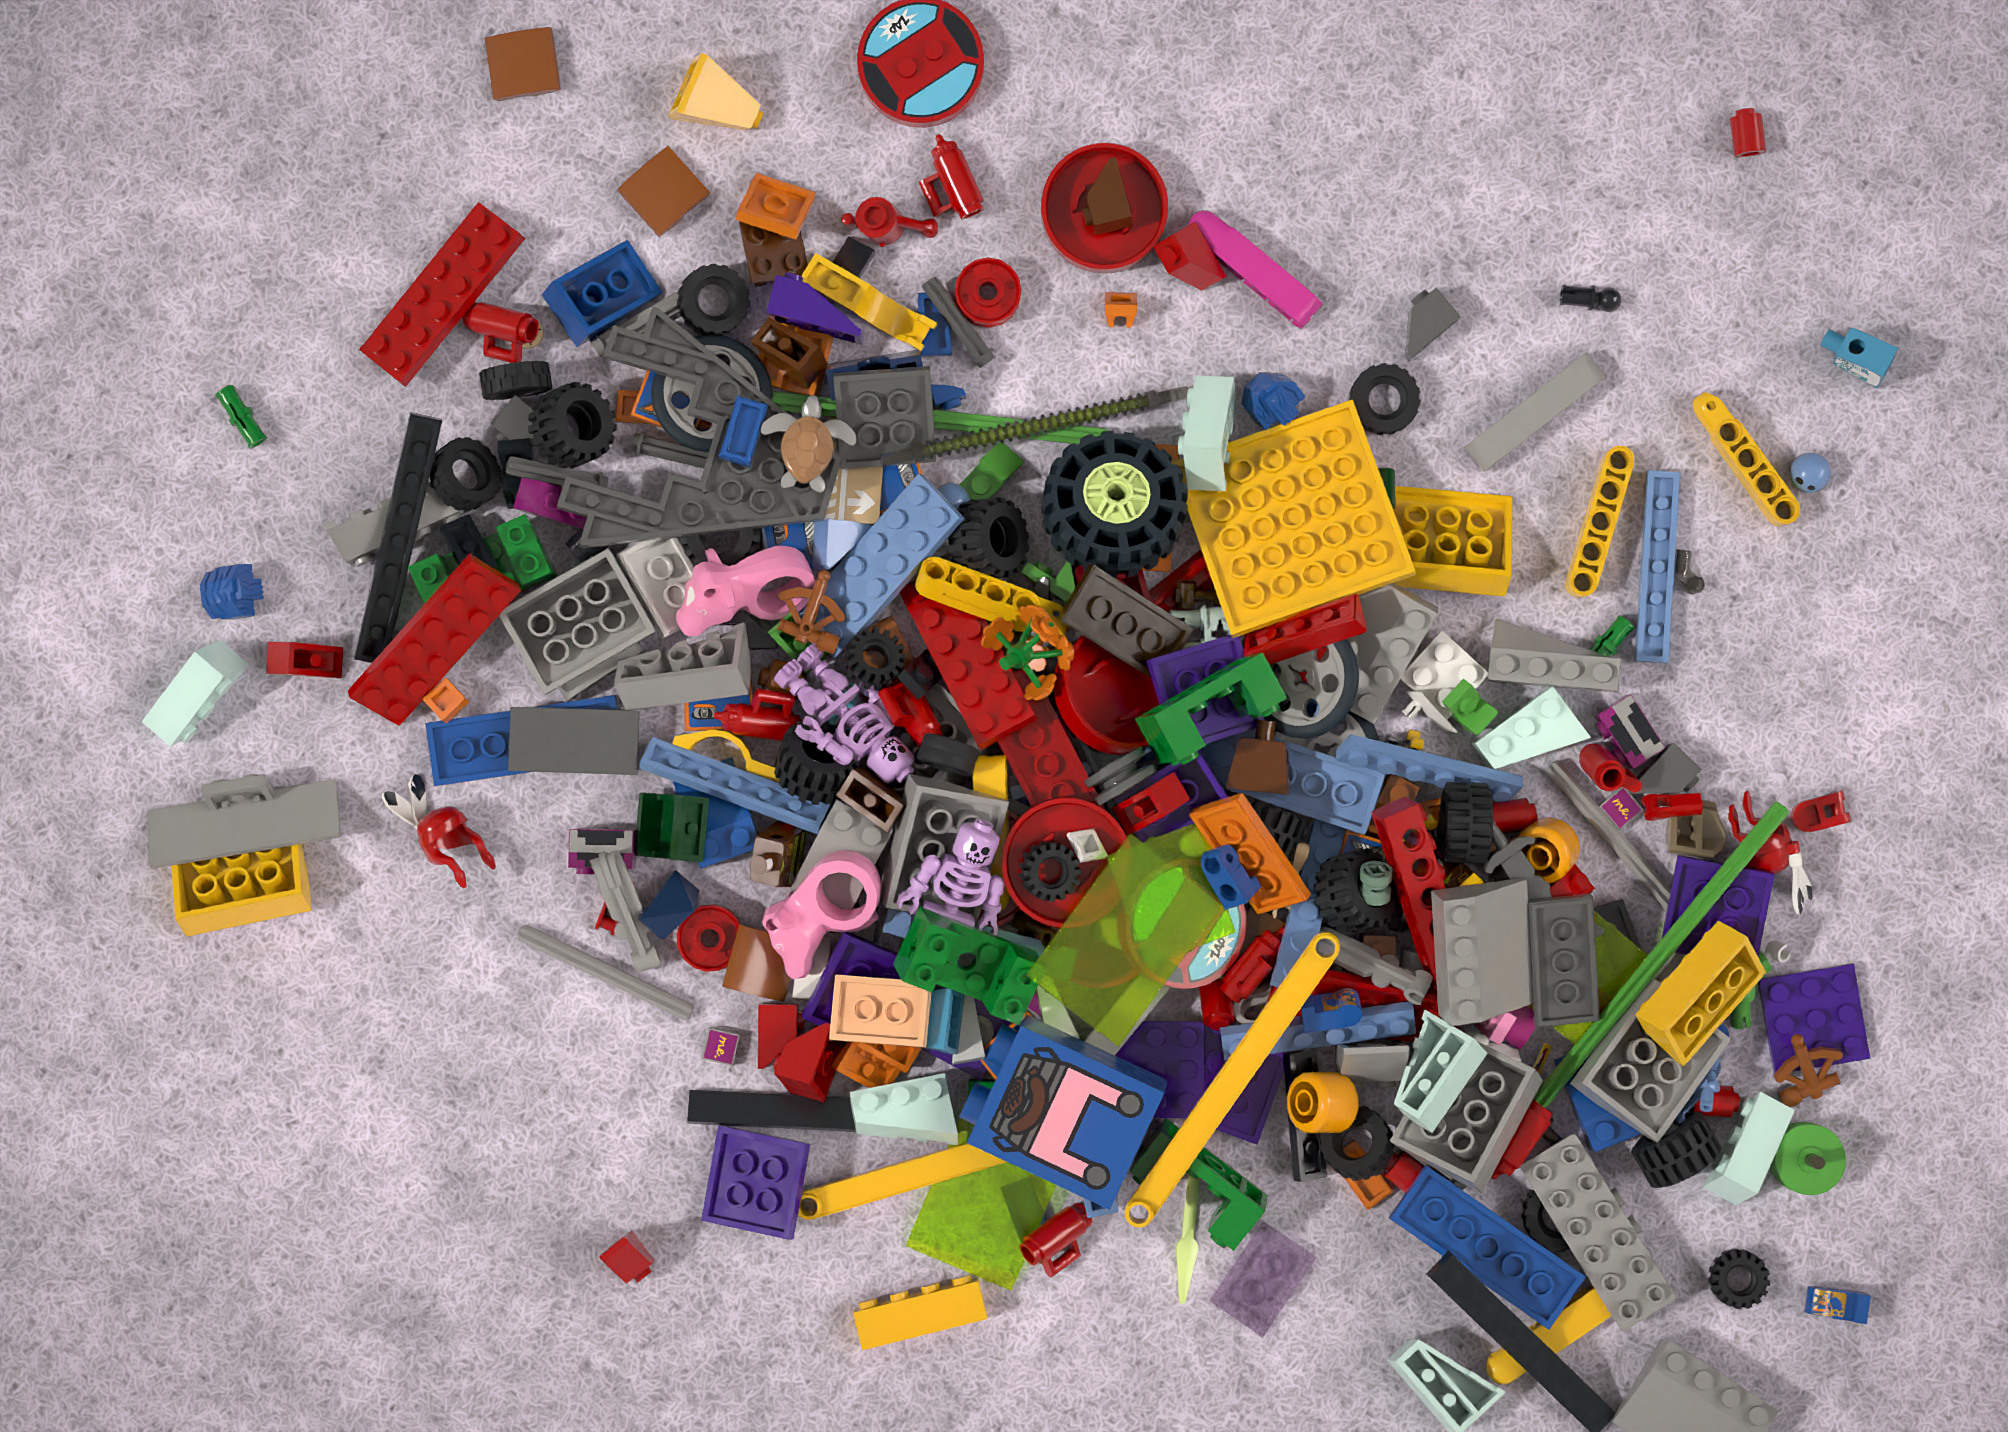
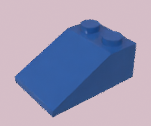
M627 239L555 279L541 295L575 346L579 347L593 339L594 335H600L663 292Z
M733 757L719 761L736 767ZM673 781L677 795L709 798L704 862H698L700 869L753 851L755 838L759 832L750 809Z
M1566 1055L1553 1060L1556 1067ZM1586 1059L1565 1084L1564 1088L1589 1150L1597 1152L1642 1133L1595 1104L1570 1084L1587 1061Z

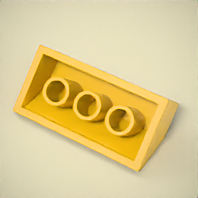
M1717 921L1703 935L1701 941L1693 950L1684 956L1681 963L1670 976L1662 981L1655 993L1641 1005L1635 1016L1645 1033L1678 1064L1684 1067L1765 975L1766 971L1748 937Z

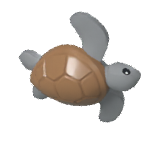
M814 395L808 397L803 403L802 418L797 420L787 413H779L768 418L761 427L762 435L785 432L781 442L782 459L788 469V472L781 479V486L784 489L793 487L797 481L802 484L809 482L814 491L822 493L825 488V482L820 474L826 469L832 459L834 450L832 438L839 439L850 446H854L856 443L855 432L845 422L834 419L823 423L819 420L822 409L820 401Z

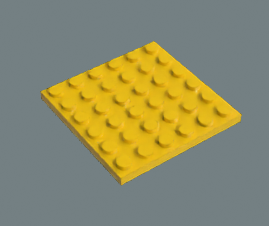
M1353 399L1297 418L1290 423L1287 422L1285 426L1280 424L1229 442L1226 452L1230 453L1229 463H1224L1225 480L1227 481L1226 491L1188 490L1187 510L1232 638L1276 624L1303 611L1356 593L1360 595L1416 575ZM1184 458L1171 462L1172 465L1176 464L1180 467L1183 473L1182 483L1187 485Z

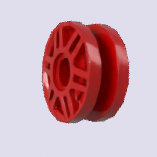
M986 257L974 260L963 268L957 277L954 296L956 304L971 324L983 328L1001 326L1013 317L1019 308L1022 289L1019 277L1010 265L1000 259ZM984 286H991L996 290L997 295L992 300H985L979 295V291Z
M717 904L702 905L696 908L679 925L676 934L677 948L682 958L693 968L704 972L720 971L728 967L739 924H742L739 918L726 907ZM706 929H713L718 932L719 943L716 946L709 947L703 943L702 934Z

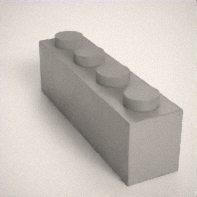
M428 482L415 541L431 535V528L461 518L460 515L467 513L464 510L458 511L444 504V501L437 497L430 482ZM390 498L380 501L377 505L378 510L373 512L371 509L363 511L360 509L349 514L348 522L338 526L335 520L324 524L326 531L346 563H355L359 567L374 560L373 554L378 553Z
M1496 618L1490 651L1488 680L1497 683L1543 687L1553 686L1555 688L1619 693L1622 661L1621 658H1612Z
M745 623L734 625V631L721 635L718 630L708 633L705 640L688 644L687 640L675 643L674 647L663 653L656 649L618 661L614 685L625 710L748 695L752 670Z

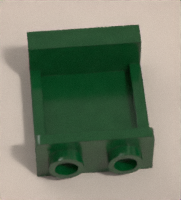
M641 792L639 794L634 855L704 862L709 798Z

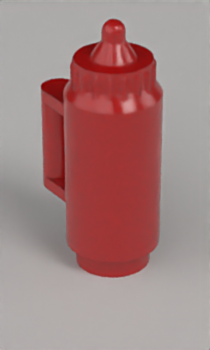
M938 134L935 137L937 145L931 150L934 159L933 165L937 173L919 182L932 215L935 218L951 210H954L955 214H959L961 220L977 215L984 210L982 205L984 199L966 158L955 141L947 142L942 135ZM939 179L950 201L945 206H942L933 182Z
M474 302L462 317L466 328L471 329L474 333L484 335V356L509 363L521 362L523 345L533 343L539 332V323L531 314L485 302ZM495 338L512 342L511 350L495 346Z
M899 679L892 682L889 688L879 691L878 696L893 724L905 727L911 740L917 744L918 748L921 747L925 733L943 736L941 726L925 695L918 700Z
M759 688L756 689L751 704H727L722 712L714 713V718L721 721L722 728L726 731H731L736 735L782 741L788 728L791 725H797V722L801 721L800 716L792 711L795 702L793 694ZM761 702L783 705V708L760 706Z
M1592 743L1581 749L1579 754L1580 766L1600 789L1614 791L1623 787L1634 793L1642 789V783L1629 769L1624 768L1605 746Z
M1285 927L1280 928L1276 932L1268 929L1261 936H1258L1222 978L1223 983L1219 988L1234 1002L1239 1004L1243 999L1247 1000L1275 967Z
M1532 1100L1491 1179L1495 1180L1502 1174L1510 1176L1516 1169L1521 1167L1552 1123L1549 1121L1553 1116L1552 1112L1535 1100Z
M1077 1202L1071 1206H1066L1023 1238V1242L1019 1245L1020 1252L1029 1264L1033 1266L1038 1263L1042 1264L1045 1273L1052 1278L1081 1256L1076 1239L1086 1232V1229L1091 1226L1093 1220L1092 1218H1087L1086 1209L1083 1204ZM1066 1246L1068 1247L1067 1251H1065L1055 1260H1051V1257H1053L1059 1251L1064 1249Z

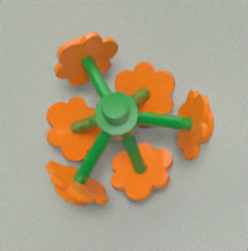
M1037 605L1021 606L1018 610L1021 613L1020 619L1028 625L1017 644L1013 646L1010 643L1014 638V633L1011 631L1014 628V624L1002 617L994 619L989 626L984 628L983 634L985 636L982 638L981 644L986 649L992 647L994 650H999L1004 645L1007 648V654L999 661L1001 668L1008 670L1012 667H1022L1032 681L1026 686L1024 697L1026 700L1032 698L1033 700H1040L1046 698L1052 692L1057 677L1055 674L1037 677L1033 669L1035 671H1042L1047 665L1045 658L1057 657L1059 667L1065 671L1069 670L1070 661L1074 658V649L1072 643L1068 642L1066 635H1060L1057 625L1050 619V616L1043 608ZM1032 630L1035 633H1037L1035 636L1029 638ZM1043 642H1049L1055 646V650L1043 647Z

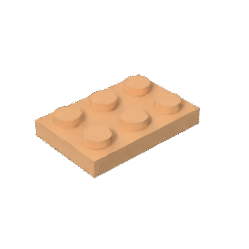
M835 975L829 1039L926 1048L931 992L902 982L900 979Z

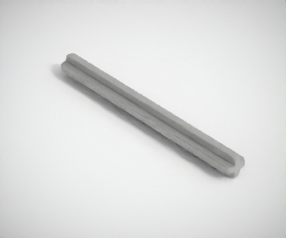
M1558 760L1552 762L1545 769L1546 774L1664 910L1667 911L1671 889Z
M524 925L518 934L519 941L683 1020H688L693 1012V1004L529 925Z

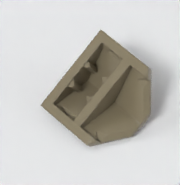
M1702 800L1703 809L1701 815L1668 818L1665 835L1668 853L1713 859L1725 848L1726 830L1718 815L1715 802Z

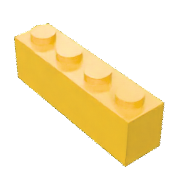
M968 1274L953 1278V1284L940 1287V1283L936 1282L922 1286V1292L909 1295L908 1290L890 1294L891 1300L878 1303L877 1298H872L859 1302V1308L854 1309L853 1315L862 1351L988 1319L979 1278L971 1279V1275Z

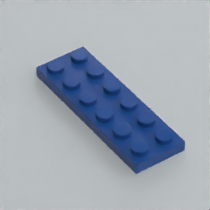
M616 695L533 708L618 710ZM510 711L451 719L447 724L443 721L425 723L434 786L531 773L508 771Z
M1424 1165L1388 1217L1442 1256L1449 1250L1485 1286L1548 1330H1550L1586 1277L1427 1165Z

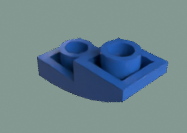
M931 384L932 397L936 408L942 406L944 411L961 406V400L966 398L963 388Z

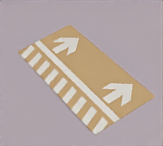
M827 416V421L837 420V417ZM832 438L833 451L839 455V447H836L837 439ZM883 466L839 468L824 519L875 524L880 516Z

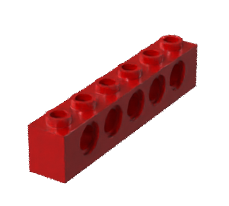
M1402 797L1371 811V815L1387 863L1393 869L1392 878L1422 969L1434 977L1430 986L1437 990L1433 927L1431 928L1433 921L1431 891L1446 889L1443 882L1446 875L1442 865L1436 861L1434 854L1436 844L1432 835L1426 830L1424 822L1427 821V816L1420 803H1416L1407 797ZM1410 830L1409 838L1403 842L1405 832ZM1420 859L1419 866L1412 871L1414 862ZM1429 888L1428 895L1422 899L1423 892Z

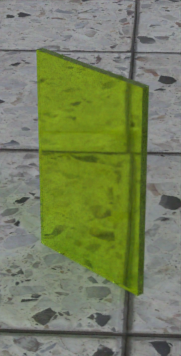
M1129 834L1026 976L1043 988L1046 993L1052 995L1087 1022L1096 1032L1101 1033L1119 1047L1222 905L1153 852L1151 848H1148L1132 834Z
M959 1118L956 1125L958 1144L968 1141L975 1126ZM1008 1162L932 1184L905 1246L1012 1291L1025 1261L1020 1252L1019 1245L1023 1242V1238L1039 1227L1056 1185Z

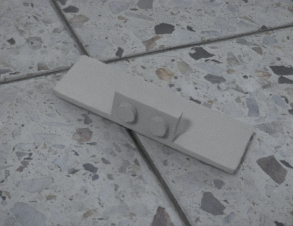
M249 774L244 778L233 780L219 779L212 783L201 785L202 797L205 801L152 809L147 812L149 865L152 869L334 839L341 836L338 784L335 779L278 789L272 788L265 774Z
M1574 1133L1521 1165L1520 1168L1621 1331L1627 1330L1676 1300L1675 1294L1638 1236L1642 1230L1633 1215L1628 1218L1621 1209V1206L1625 1205L1624 1200L1616 1188L1612 1190L1608 1188Z

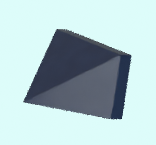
M675 870L638 920L658 938L663 940L695 911L700 890Z

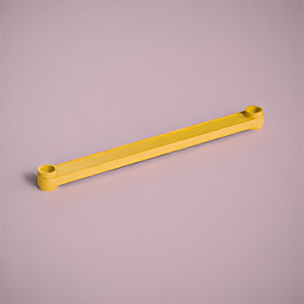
M1322 931L1311 939L1131 1196L1125 1207V1218L1130 1225L1142 1228L1153 1220L1334 962L1340 951V942L1334 933ZM1323 938L1330 939L1335 945L1334 950L1329 954L1319 953L1316 949V944L1319 940ZM1135 1205H1142L1147 1209L1148 1215L1145 1218L1137 1219L1131 1214L1130 1209Z
M967 1142L806 1189L802 1191L801 1200L812 1198L816 1201L818 1208L815 1211H806L803 1209L800 1200L798 1216L802 1219L813 1220L1003 1164L1006 1161Z

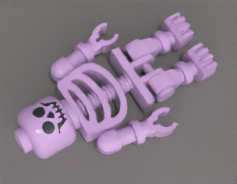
M811 644L800 654L797 661L793 659L778 671L774 681L782 689L790 687V692L794 696L798 695L806 713L815 716L823 710L816 720L810 716H805L803 724L809 726L811 730H805L801 725H798L795 732L800 738L817 743L819 750L823 751L825 749L834 756L833 759L842 765L849 764L852 759L859 761L865 755H868L867 766L886 784L893 783L896 780L902 783L908 778V774L913 773L914 769L911 767L915 758L913 752L899 738L895 736L887 738L895 725L878 696L879 690H874V685L869 690L864 689L865 683L862 681L859 686L854 683L857 678L855 676L853 680L854 686L846 693H843L844 689L849 686L848 679L843 674L829 669L830 664L826 660H820L824 653L818 651L816 644ZM802 669L805 672L812 669V674L816 678L820 677L823 683L822 690H814L807 686L808 682L804 678H798ZM858 692L869 697L868 703L857 705L851 710L847 708V704L856 697ZM836 714L841 721L833 737L829 732L825 734L820 726ZM845 725H848V728L851 730L848 736L844 733ZM856 735L860 737L858 743H855L853 740Z
M982 819L963 823L960 826L952 848L953 853L957 857L945 854L940 861L935 855L927 856L921 864V870L918 875L913 876L910 880L911 886L898 897V909L902 908L904 901L912 898L913 904L908 908L910 915L914 914L918 909L921 893L928 890L930 886L928 882L932 877L934 891L946 904L943 906L923 900V908L974 927V916L959 911L958 908L959 906L976 907L982 904L984 913L978 920L977 928L982 930L985 925H988L989 921L990 925L993 926L990 933L997 935V913L1001 911L1002 904L999 903L1000 895L1004 892L1005 883L1001 876L994 875L991 877L989 868L986 867L991 864L1000 841L998 834L992 830L994 826ZM946 872H949L951 875H953L955 879L946 874ZM941 881L951 888L950 892L940 886Z

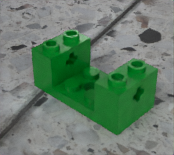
M523 514L497 526V533L483 538L498 564L497 571L517 582L521 588L520 593L557 576L533 520L528 515ZM452 553L446 556L435 554L408 566L424 604L459 566Z
M1263 652L1243 656L1135 718L1159 764L1171 763L1174 766L1181 763L1183 765L1199 756L1197 750L1206 745L1189 713L1194 714L1207 706L1205 700H1211L1215 697L1219 699L1228 695L1239 717L1251 715L1252 719L1261 715L1266 717L1280 709L1278 703L1287 699Z
M919 907L893 963L902 982L929 992H933L936 984L983 1001L990 1015L1020 1025L1047 968L1033 949L923 907ZM966 952L974 954V959L970 965L963 967L957 964L961 954Z
M1168 1118L1163 1120L1135 1156L1130 1172L1134 1175V1181L1139 1185L1179 1129ZM1203 1147L1186 1173L1194 1179L1200 1177L1209 1184L1208 1189L1214 1195L1221 1199L1224 1198L1211 1215L1208 1232L1211 1233L1210 1238L1222 1248L1228 1246L1234 1251L1265 1212L1268 1195L1206 1147Z

